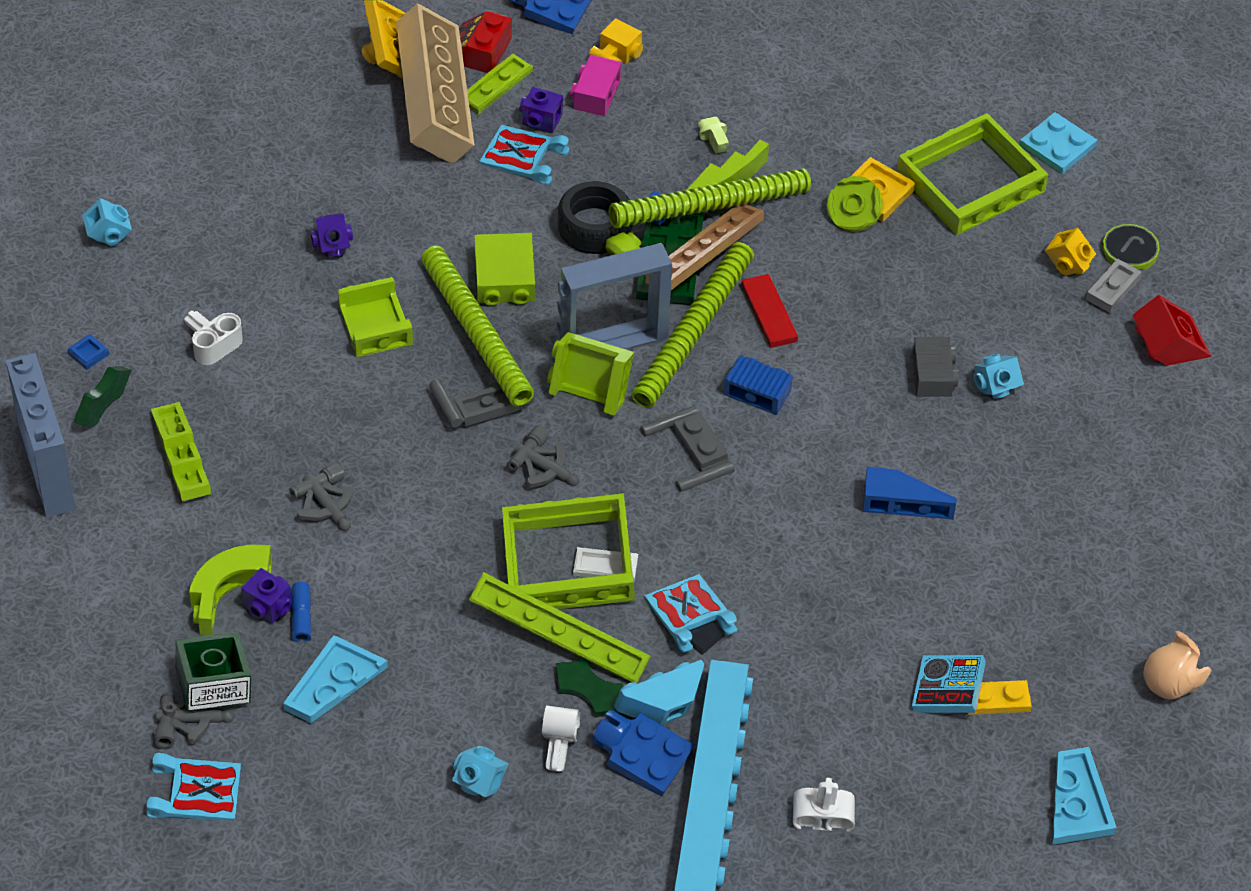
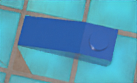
M867 467L864 483L863 512L954 520L957 498L897 469Z

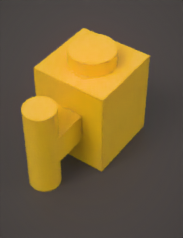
M615 18L600 33V49L593 46L590 49L589 56L594 55L620 61L621 64H627L632 58L636 59L642 53V31Z

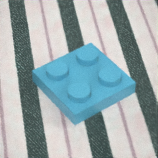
M1054 112L1020 140V146L1063 174L1095 148L1098 140Z

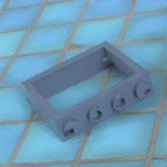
M659 243L561 268V281L557 282L561 300L557 301L560 320H557V329L560 335L558 340L560 341L567 332L576 334L577 292L649 274L646 318L580 334V336L626 350L668 339L672 262L663 244Z
M36 353L7 359L5 361L17 424L45 515L49 517L76 510L65 444Z

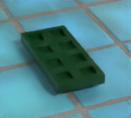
M704 212L691 215L685 214L675 218L669 217L660 226L653 222H646L642 248L662 243L669 256L702 231ZM697 271L671 290L670 302L692 304L694 302ZM646 275L638 276L636 299L648 300L649 284L646 283Z

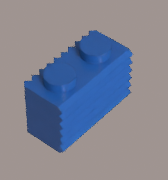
M739 355L724 380L723 395L777 415L791 392L793 376L783 369L771 368L769 365L766 366L755 358H744L743 355Z

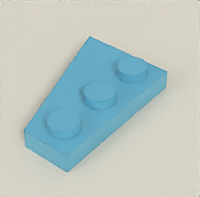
M333 635L284 701V711L312 723L387 669L388 660Z
M1090 748L1059 751L1056 759L1052 845L1115 835L1117 827Z

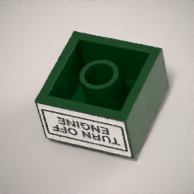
M239 632L176 640L175 668L187 711L250 703L251 672Z

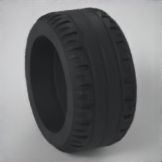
M589 181L571 187L564 193L558 205V230L562 239L572 248L584 253L600 254L607 252L605 249L606 240L622 232L628 234L631 232L632 225L615 228L611 222L588 224L578 220L574 215L580 211L592 208L603 209L609 212V207L612 203L627 202L630 199L621 189L607 182Z

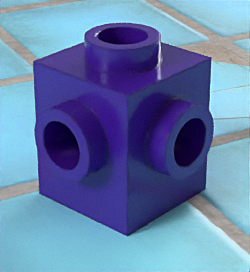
M532 86L529 94L523 96L520 102L519 111L522 112V124L553 133L563 115V95Z
M343 213L313 218L315 230L310 231L313 247H318L319 252H326L327 257L344 254L343 249L350 248L349 241L353 240L351 225L346 224ZM331 231L335 232L333 240H330L328 237Z
M262 568L241 588L243 607L247 608L258 619L263 618L273 624L291 608V589L288 582L284 578L274 576Z

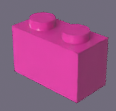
M594 55L589 56L586 65L582 64L580 67L578 83H573L570 99H574L575 110L601 116L606 115L621 80L620 61Z

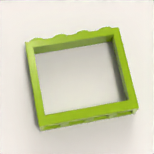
M988 113L971 119L955 129H950L934 139H929L916 148L906 150L905 153L898 157L897 172L916 182L914 192L956 235L1045 192L1048 180V173ZM983 138L1021 178L957 209L919 169Z
M624 493L502 507L508 585L556 609L636 600ZM618 520L623 567L622 574L519 585L515 530H533Z

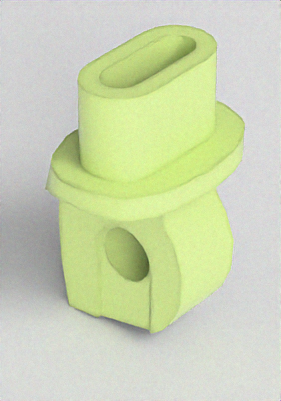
M718 117L701 120L698 123L701 140H709L716 154L726 152L729 144L725 135L727 132L726 124L721 123Z

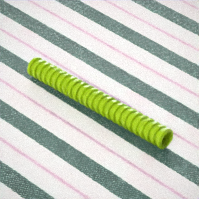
M801 168L798 171H785L775 175L769 174L768 176L763 175L753 177L752 179L730 181L721 185L714 184L713 186L709 185L699 187L698 189L692 188L682 192H671L666 195H654L650 198L644 197L643 199L638 198L628 200L627 202L621 201L610 205L609 219L613 227L621 228L622 226L627 227L630 224H643L645 222H653L654 220L669 219V217L675 218L685 214L691 215L701 211L707 212L708 210L728 208L732 205L739 206L740 204L744 205L754 203L755 201L761 202L762 200L777 199L786 195L792 196L793 194L808 193L811 188V178L807 170Z
M736 242L730 247L682 320L678 323V326L674 329V332L657 354V357L653 360V363L649 366V369L646 370L636 388L633 389L631 396L638 405L652 408L656 404V401L669 385V382L673 379L685 358L694 348L742 274L746 271V268L750 265V262L754 259L753 250L748 245ZM638 401L648 404L649 406H644L640 404Z
M440 246L429 247L422 253V264L439 288V291L510 403L514 406L527 404L534 395V390L507 350V347L444 249Z

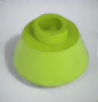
M622 232L607 239L605 249L612 256L639 249L642 243L633 233L625 234Z

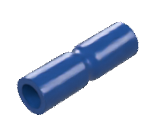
M296 582L292 585V639L294 642H300V634H304V641L311 640V615L309 613L311 609L310 585L306 582Z

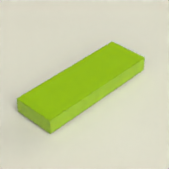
M512 53L467 89L469 108L479 115L533 71V66Z

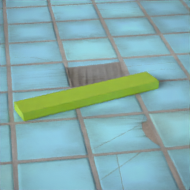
M483 572L469 598L470 602L631 683L635 682L637 684L651 659L650 655Z

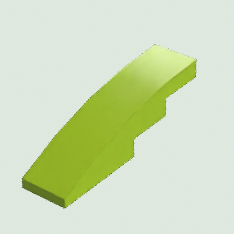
M759 140L745 156L735 151L721 168L711 163L687 190L751 178L768 162L769 144Z
M180 402L150 409L181 500L186 501L210 495V484L204 472L200 454L194 443L193 432Z

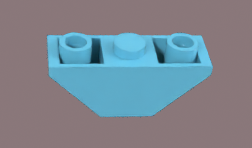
M699 660L691 664L684 662L673 671L665 674L658 672L644 682L638 684L632 682L625 685L619 691L614 708L617 712L637 718L642 713L660 725H665L687 715L702 675L703 661Z

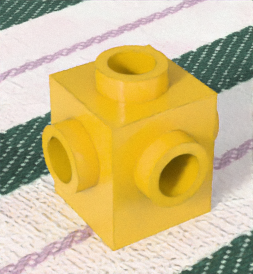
M1079 228L1057 233L1045 249V252L1056 268L1065 276L1084 273L1090 267L1089 263L1096 255V252Z

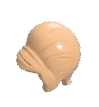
M1175 631V638L1170 644L1158 648L1149 655L1144 667L1143 676L1148 688L1161 698L1172 700L1187 693L1195 692L1198 687L1205 683L1212 670L1208 666L1202 669L1197 668L1200 656L1198 647L1187 635L1180 631Z

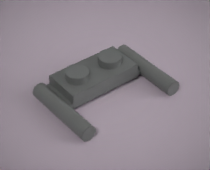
M434 379L429 384L452 427H458L462 422L466 427L520 410V406H514L510 403L500 385L451 400L439 379ZM532 398L527 404H525V406L531 405L534 401V398Z
M695 406L640 426L645 437L673 427V430L701 472L676 481V485L681 492L735 471L732 461L728 460V453L702 414L698 413Z

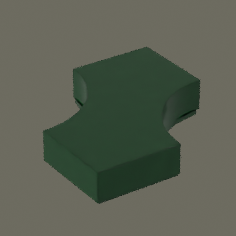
M124 366L107 367L96 387L83 395L74 422L81 426H95L107 407L124 393L132 370Z
M587 660L556 663L559 694L573 695L584 700L593 710L595 718L604 717L609 710L617 712L614 704L618 698L619 691L623 687V683H612L599 678L592 672Z

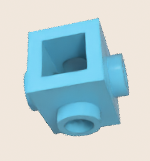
M101 198L82 215L87 236L99 243H105L109 246L117 245L132 230L127 210L121 205H115Z
M993 354L984 357L983 363L974 365L976 372L974 374V382L982 394L992 395L993 398H1000L1009 395L1010 389L1024 385L1018 359L1015 356L1004 355L1000 357V354Z
M477 746L458 755L453 766L455 774L452 781L460 784L461 789L468 794H480L487 797L498 791L509 763L495 757V753L492 750L483 746Z

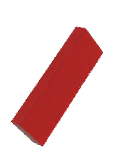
M765 274L743 279L741 286L770 348L798 342V334L770 275Z

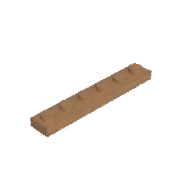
M746 204L735 206L670 254L669 258L672 262L671 290L764 220V210ZM646 274L647 284H649V274Z

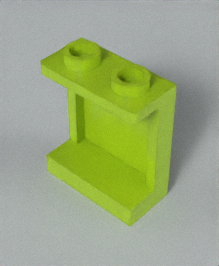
M532 233L474 235L477 302L487 305H497L498 303L514 302L516 304L534 302L535 274Z
M392 277L348 286L337 291L338 307L356 357L413 345L412 325L410 320H406L396 295L395 281Z
M567 332L560 341L557 340L552 350V357L555 358V363L547 377V383L550 384L549 394L555 396L558 391H565L605 404V413L615 416L625 401L634 352Z

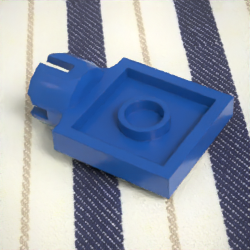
M592 0L509 1L525 8L523 16L556 30L573 34Z
M609 710L604 715L606 718L598 723L592 738L593 743L609 752L610 758L607 766L640 786L663 796L694 750L695 745L642 713L634 720H630L615 711Z

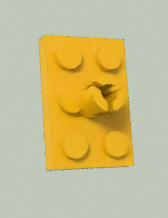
M364 0L365 15L369 23L372 41L363 46L362 54L368 63L372 62V65L377 64L382 69H386L403 78L396 22L406 13L383 0Z

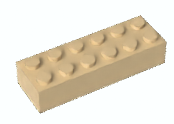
M417 3L396 22L410 142L440 159L442 158L449 163H454L475 146L459 26Z

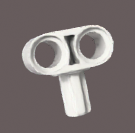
M190 311L184 319L185 324L195 331L192 337L194 358L202 365L216 363L242 344L241 319L234 313H223L212 321H208L198 311Z
M546 705L542 726L544 738L549 739L546 769L555 772L564 770L568 743L577 742V728L580 726L579 710Z
M825 778V782H820L818 788L798 789L793 794V825L797 829H801V826L813 827V830L832 831V828H844L849 832L855 827V797L851 792L838 790V784L833 783L832 778Z

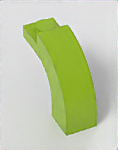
M271 545L234 547L212 557L199 569L191 583L189 595L191 609H194L193 621L194 624H199L200 635H213L216 608L220 599L227 592L242 587L260 568L271 573Z

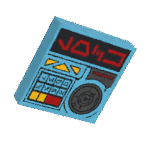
M923 655L912 703L913 710L920 713H976L986 663L984 656Z

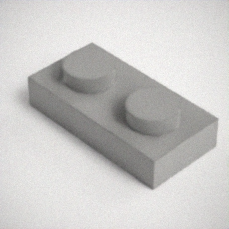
M1117 259L1087 292L1086 300L1111 313L1140 280L1142 272Z

